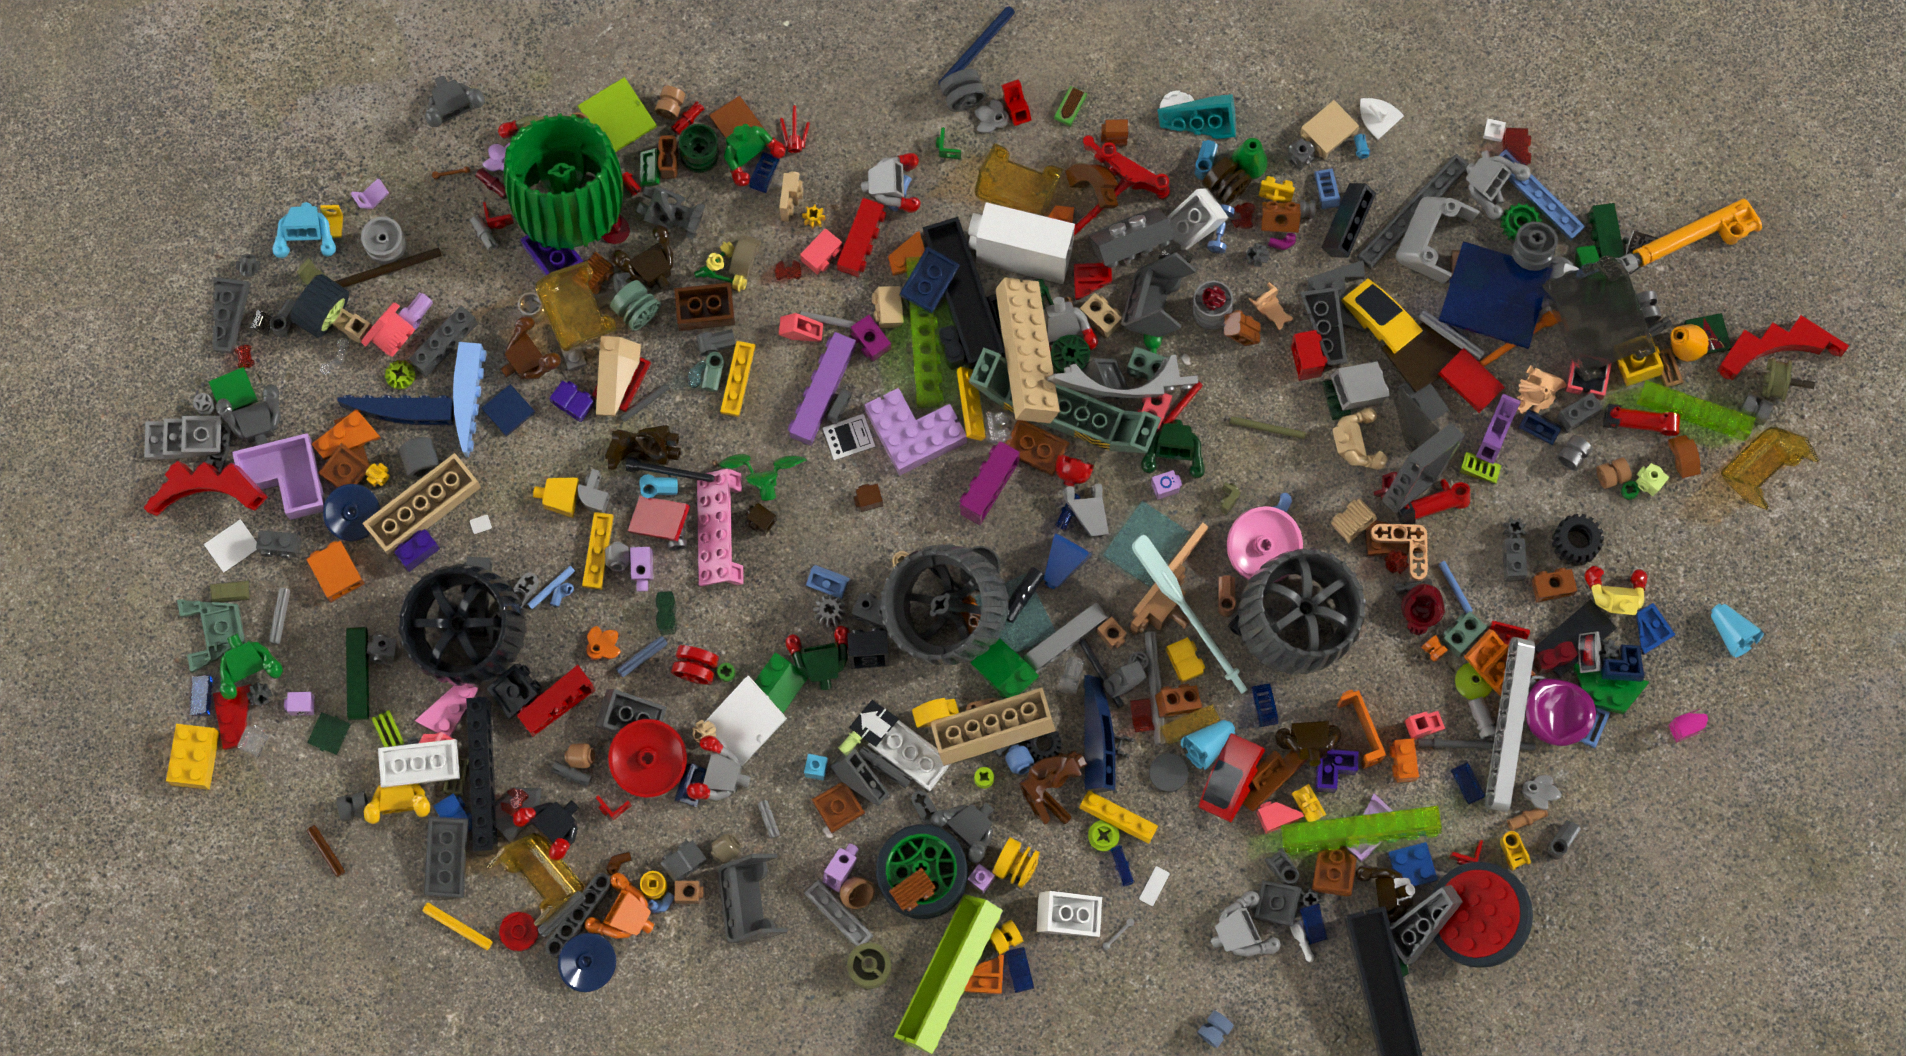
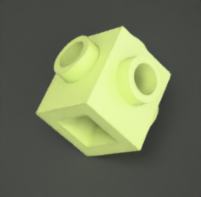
M1651 463L1647 468L1643 466L1636 474L1639 477L1635 482L1642 491L1654 496L1669 479V476L1659 466Z

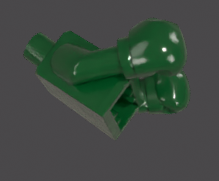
M1179 419L1173 420L1172 423H1165L1163 428L1155 433L1148 452L1145 453L1141 462V469L1148 474L1156 470V457L1192 461L1189 474L1194 479L1202 477L1205 473L1201 441L1195 433H1192L1191 427L1183 425V422Z

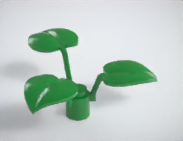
M736 454L722 460L718 467L733 469L746 465L751 473L746 476V481L759 489L762 501H769L776 498L774 486L777 485V471L780 468L788 469L803 461H807V458L793 455L783 456L773 462L775 466L774 471L754 473L748 462L751 457L746 454Z

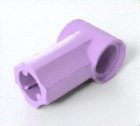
M419 292L408 308H403L398 315L416 330L422 321L423 315L433 302L426 295Z

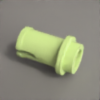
M855 731L849 732V736L838 747L843 754L852 750L858 743H861L860 740L862 738Z

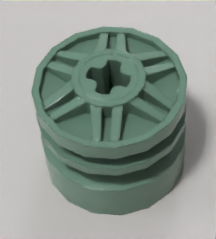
M639 280L632 281L624 286L615 295L610 304V308L619 317H624V323L628 324L632 331H636L650 322L661 306V303L652 294H647V288Z

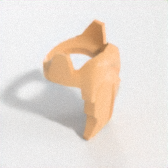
M1269 282L1267 286L1270 291L1263 293L1256 301L1251 298L1248 300L1259 313L1273 321L1277 329L1281 330L1283 324L1291 322L1293 317L1284 312L1283 307L1276 298L1279 290Z

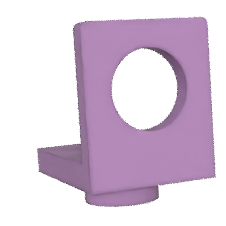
M377 179L363 193L351 192L350 194L360 208L373 209L389 192L382 181Z

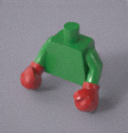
M745 123L742 126L735 127L733 133L726 138L727 146L724 152V159L731 169L733 182L737 186L744 187L750 182V175L743 172L741 168L745 163L767 146L770 149V153L778 159L785 155L786 149L781 142L771 137L764 128L754 125L750 127Z

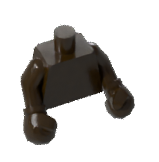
M657 225L653 228L652 233L659 243L631 260L625 252L615 250L612 254V261L621 271L630 274L631 277L629 279L631 281L639 280L648 288H652L657 284L660 290L664 291L671 285L666 278L671 276L673 252L670 247L668 230L665 226Z
M1329 721L1292 723L1291 734L1289 729L1281 728L1277 730L1275 739L1280 748L1291 749L1294 753H1297L1299 759H1309L1311 766H1318L1321 764L1320 758H1326L1327 752L1331 751L1339 743L1341 730L1336 725H1329Z
M1368 865L1360 866L1357 869L1356 878L1360 881H1369L1370 879L1377 878L1375 882L1379 907H1386L1389 923L1398 921L1405 915L1407 909L1413 906L1412 895L1415 894V887L1411 884L1409 878H1403L1402 874L1397 870Z

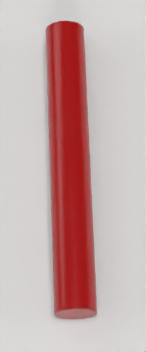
M1198 381L1197 384L1193 385L1192 389L1188 391L1162 422V425L1172 423L1202 388L1203 384Z

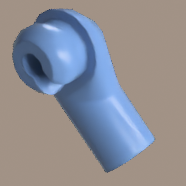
M1282 493L1278 505L1272 507L1287 512L1292 503L1291 496L1288 493Z
M564 583L554 589L550 605L559 607L561 599L574 591L573 585Z
M667 892L662 900H649L647 908L652 913L665 912L675 896Z

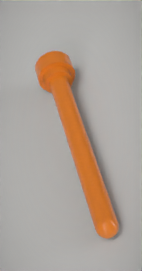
M1547 311L1542 315L1538 323L1480 360L1479 363L1485 367L1542 328L1554 326L1557 324L1556 317L1551 311Z

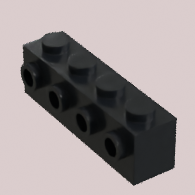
M1349 183L1321 247L1331 257L1349 258L1376 195V192L1366 183Z

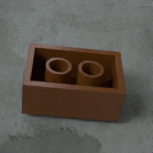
M731 282L674 288L679 331L735 325Z

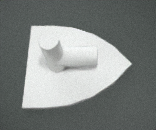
M1373 98L1360 99L1362 120L1366 128L1377 140L1404 117L1397 108L1385 101Z

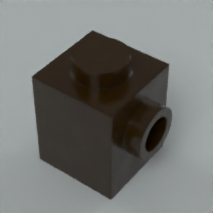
M758 502L755 506L752 505L746 512L748 526L756 532L759 530L765 535L777 521L776 515Z

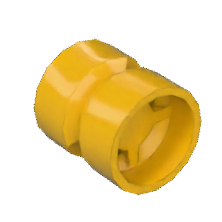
M649 871L640 880V888L648 899L656 901L666 895L668 885L661 873Z
M1011 919L1003 923L1001 929L997 927L993 929L990 938L998 955L1008 951L1009 946L1015 947L1024 942L1019 930ZM1008 933L1010 939L1006 940L1003 934Z

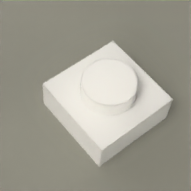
M1487 119L1483 138L1501 142L1506 122Z

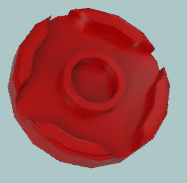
M514 912L507 915L502 920L499 929L501 942L506 948L518 952L531 948L537 941L539 934L537 922L531 915L524 912Z

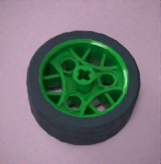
M916 824L895 832L885 842L876 862V876L884 898L893 909L904 916L914 919H930L950 911L959 902L967 886L968 867L960 844L951 834L939 827ZM923 842L920 849L915 846V843ZM910 845L916 853L905 860L901 851ZM930 849L936 852L933 858L925 856V853ZM945 851L950 855L951 859H942ZM899 854L902 861L894 862L895 858ZM940 864L954 865V873L940 876ZM922 868L932 883L939 885V889L934 892L933 896L928 898L929 901H918V906L910 912L907 909L902 911L889 890ZM905 869L908 871V875L905 878H899L897 876L898 871ZM952 879V882L949 885V887H947L943 882L945 880Z

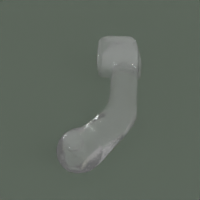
M339 338L337 340L336 346L340 347L338 354L334 360L321 365L320 372L327 375L341 365L345 352L350 346L348 339Z

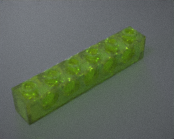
M1648 380L1642 385L1636 402L1638 405L1661 413H1678L1681 415V420L1742 441H1746L1750 436L1756 419L1750 415Z

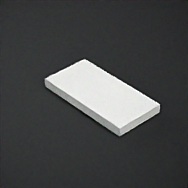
M900 720L897 721L877 747L868 743V747L904 774L911 777L912 780L928 792L933 789L951 765L943 766L938 749Z
M456 739L378 748L382 788L460 779Z

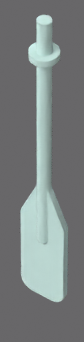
M1145 535L1138 537L1132 544L1135 555L1162 593L1178 604L1226 671V680L1231 679L1240 693H1244L1247 688L1237 675L1240 671L1238 668H1232L1186 603L1176 576L1149 538Z

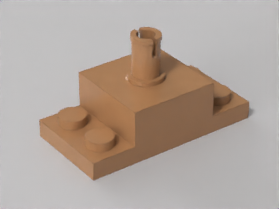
M1181 564L1173 572L1180 587L1184 584V579L1186 578V568ZM1159 589L1132 621L1130 632L1135 636L1139 632L1143 633L1148 627V623L1160 631L1171 618L1185 629L1187 624L1189 625L1190 620L1179 610L1180 606ZM1181 589L1183 597L1185 599L1186 592Z

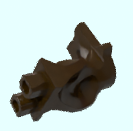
M668 425L641 429L638 433L618 429L612 431V441L605 454V459H608V469L615 470L620 461H623L632 452H640L638 459L662 465H668L670 459L679 460L681 448L672 447L678 445L679 434L670 433Z

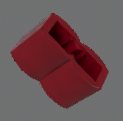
M1563 642L1557 645L1555 649H1547L1540 652L1533 660L1538 674H1545L1552 671L1556 666L1560 667L1569 664L1577 656V651L1572 642Z

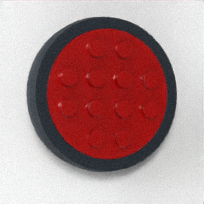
M1486 862L1466 863L1452 869L1443 876L1435 886L1432 894L1441 887L1452 885L1463 902L1434 938L1435 943L1442 952L1457 963L1475 968L1493 967L1506 962L1516 955L1528 939L1533 922L1531 899L1522 882L1509 870Z

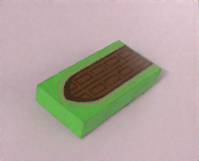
M1070 86L1054 119L1071 127L1087 97V93Z

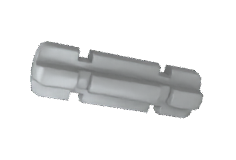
M768 801L759 802L758 807L760 812L762 811L761 815L766 829H768L769 837H778L780 833L776 827L773 814L769 810Z

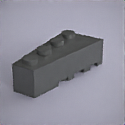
M1338 287L1300 292L1313 328L1317 330V334H1321L1322 341L1320 346L1324 356L1327 358L1328 366L1348 364Z
M1452 885L1441 887L1390 926L1396 952L1405 965L1417 961L1463 902Z

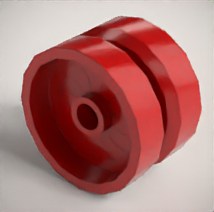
M678 646L676 658L680 661L673 663L671 674L696 684L711 685L714 673L710 669L717 668L719 656L693 646Z

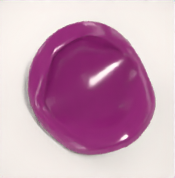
M1542 679L1531 689L1526 703V721L1530 731L1541 741L1556 746H1567L1581 741L1593 728L1596 718L1595 704L1591 696L1581 687L1564 680Z

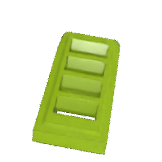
M1466 452L1459 473L1496 484L1502 465L1489 463L1477 458L1475 454ZM1469 461L1473 462L1471 468L1468 467ZM1477 463L1480 464L1478 471L1475 470ZM1487 466L1486 473H1482L1483 467ZM1491 468H1494L1495 470L1493 476L1491 477L1489 476V473Z

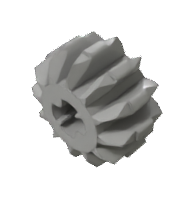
M830 594L828 600H826L825 596H822L823 602L816 601L818 607L813 608V612L817 613L814 617L815 620L820 619V625L826 622L827 628H830V623L832 622L835 627L838 626L837 620L843 622L844 618L841 615H846V610L843 609L845 607L844 602L839 603V597L833 600V595ZM830 608V610H833V613L829 614L826 609Z

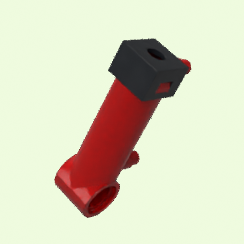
M1608 404L1605 408L1603 427L1660 432L1666 436L1679 435L1681 415L1678 413H1656L1621 408L1622 405Z
M1441 479L1440 483L1443 491L1411 501L1398 511L1396 515L1401 524L1413 525L1416 524L1415 519L1454 507L1458 509L1466 508L1470 504L1469 485L1464 482H1457L1450 488L1448 482L1445 479Z

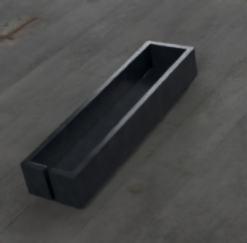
M959 217L922 227L926 246L960 264V268L943 296L953 325L957 329L959 343L964 349L968 368H975L983 348L999 353L1005 358V350Z
M1381 906L1365 910V914L1363 911L1343 915L1378 1056H1422L1386 907Z

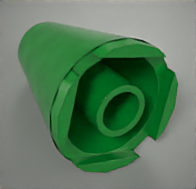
M1248 138L1231 156L1238 164L1235 173L1243 169L1245 175H1250L1253 180L1262 176L1267 169V156L1261 142L1256 138Z

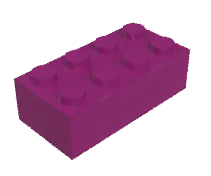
M999 441L997 446L995 444L992 446L988 461H983L979 468L980 473L978 477H973L969 484L970 489L968 493L964 492L959 500L960 515L978 525L982 524L1019 464L1020 452Z

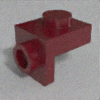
M1393 471L1382 475V489L1374 491V496L1380 497L1382 500L1398 472Z

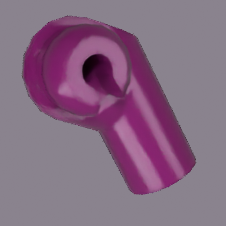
M1287 233V236L1281 240L1271 237L1268 246L1286 250L1295 244L1296 235L1294 233Z

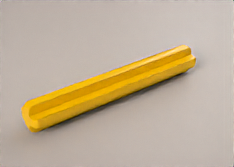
M427 903L422 911L483 949L489 950L493 942L432 904Z

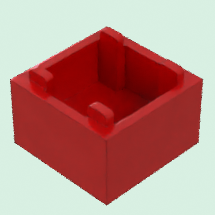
M1317 330L1297 333L1293 336L1290 347L1299 381L1321 377L1324 372L1327 358L1322 354L1320 346L1322 338L1321 334H1317Z

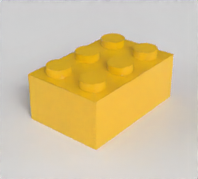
M176 724L166 782L171 786L210 790L220 732L210 727Z

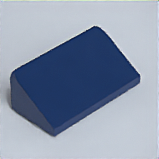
M1529 409L1519 428L1553 445L1562 426Z
M686 764L675 801L697 807L699 800L688 796L686 792L687 787L693 783L703 784L707 769L695 764Z

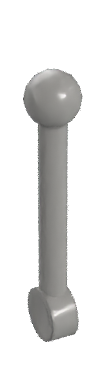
M1128 919L1126 921V925L1123 928H1121L1108 942L1103 943V948L1105 950L1110 949V945L1128 927H1132L1134 925V920Z

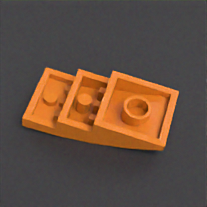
M1489 629L1467 652L1464 658L1501 697L1509 645L1504 644L1494 630ZM1532 670L1531 676H1537Z

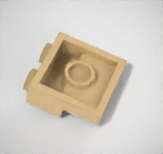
M798 172L784 173L779 207L781 221L789 222V217L793 216L794 205H799V199H803V181H800V174Z

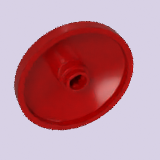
M640 719L624 726L613 738L608 754L609 769L616 783L626 792L639 797H656L667 793L680 781L686 769L687 752L682 738L673 727L655 719Z

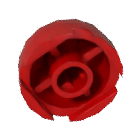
M1059 454L1055 463L1057 476L1064 480L1063 484L1072 487L1075 484L1087 482L1094 469V464L1089 462L1083 463L1080 459Z

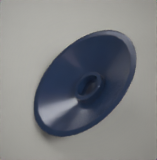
M346 484L336 488L327 497L323 507V519L328 530L337 538L345 541H358L370 535L363 522L378 512L380 505L376 496L366 487L358 484Z
M593 933L580 934L570 939L562 948L558 958V971L561 979L568 987L579 992H591L603 987L611 979L616 968V954L612 945L604 937Z

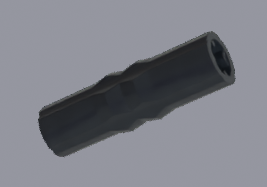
M1031 567L1008 601V610L1010 611L1006 621L1013 624L1044 579L1045 575L1038 569Z

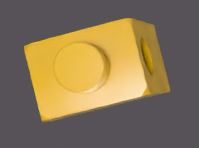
M548 478L545 488L534 487L533 498L543 499L542 505L546 510L574 518L580 482L578 478Z

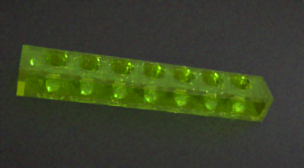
M921 257L906 258L907 280ZM909 301L917 409L940 407V401H943V390H939V383H942L941 371L938 372L937 365L940 364V353H936V346H939V336L935 335L934 328H938L937 317H933V313L931 314L926 311L929 314L927 317H920L918 313L924 309ZM921 329H928L930 333L927 336H923L919 331ZM928 347L931 349V352L924 354L921 349ZM925 365H929L933 370L925 372L922 368ZM932 384L934 389L927 391L924 389V385Z

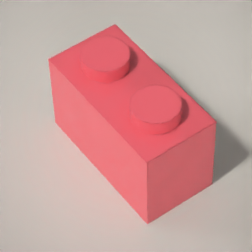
M825 228L800 254L801 261L818 275L829 267V262L833 258L836 259L840 256L843 249L842 242Z

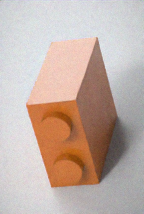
M334 541L328 544L326 549L315 551L306 559L330 602L365 584L341 541Z

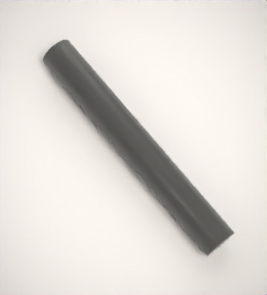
M664 383L620 416L622 421L626 422L669 390V386Z

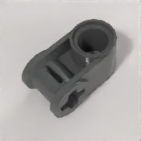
M1282 848L1278 849V852L1272 857L1265 858L1267 866L1282 884L1294 886L1297 883L1299 872ZM1290 872L1295 876V879L1292 881L1286 880L1284 874Z

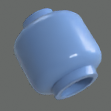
M1019 745L1010 747L1005 760L1012 773L1018 775L1028 773L1030 767L1034 764L1028 748Z

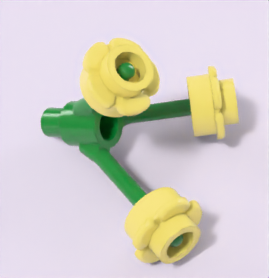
M723 241V244L719 247L722 253H711L706 260V266L700 267V270L694 272L696 278L709 277L733 283L732 289L738 292L741 289L745 290L747 285V279H744L745 277L735 275L734 279L715 274V271L724 267L723 256L727 258L733 256L735 247L729 241L727 243Z

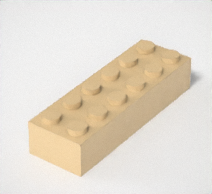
M454 453L363 522V525L390 558L395 554L394 551L397 550L398 545L408 542L417 531L428 529L479 490L481 486Z
M1043 688L930 722L943 766L1056 731Z

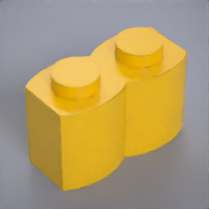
M1188 637L1166 646L1165 650L1181 684L1203 675L1205 665L1201 658H1197L1195 654L1197 651L1196 645Z

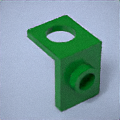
M941 127V135L936 139L939 157L961 159V150L944 148L945 128Z

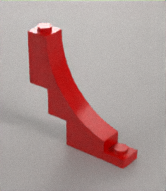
M1800 315L1789 332L1772 322L1761 339L1744 329L1717 371L1720 372L1723 378L1733 381L1738 373L1751 362L1771 353L1804 351L1820 355L1827 348L1832 355L1842 357L1849 345Z

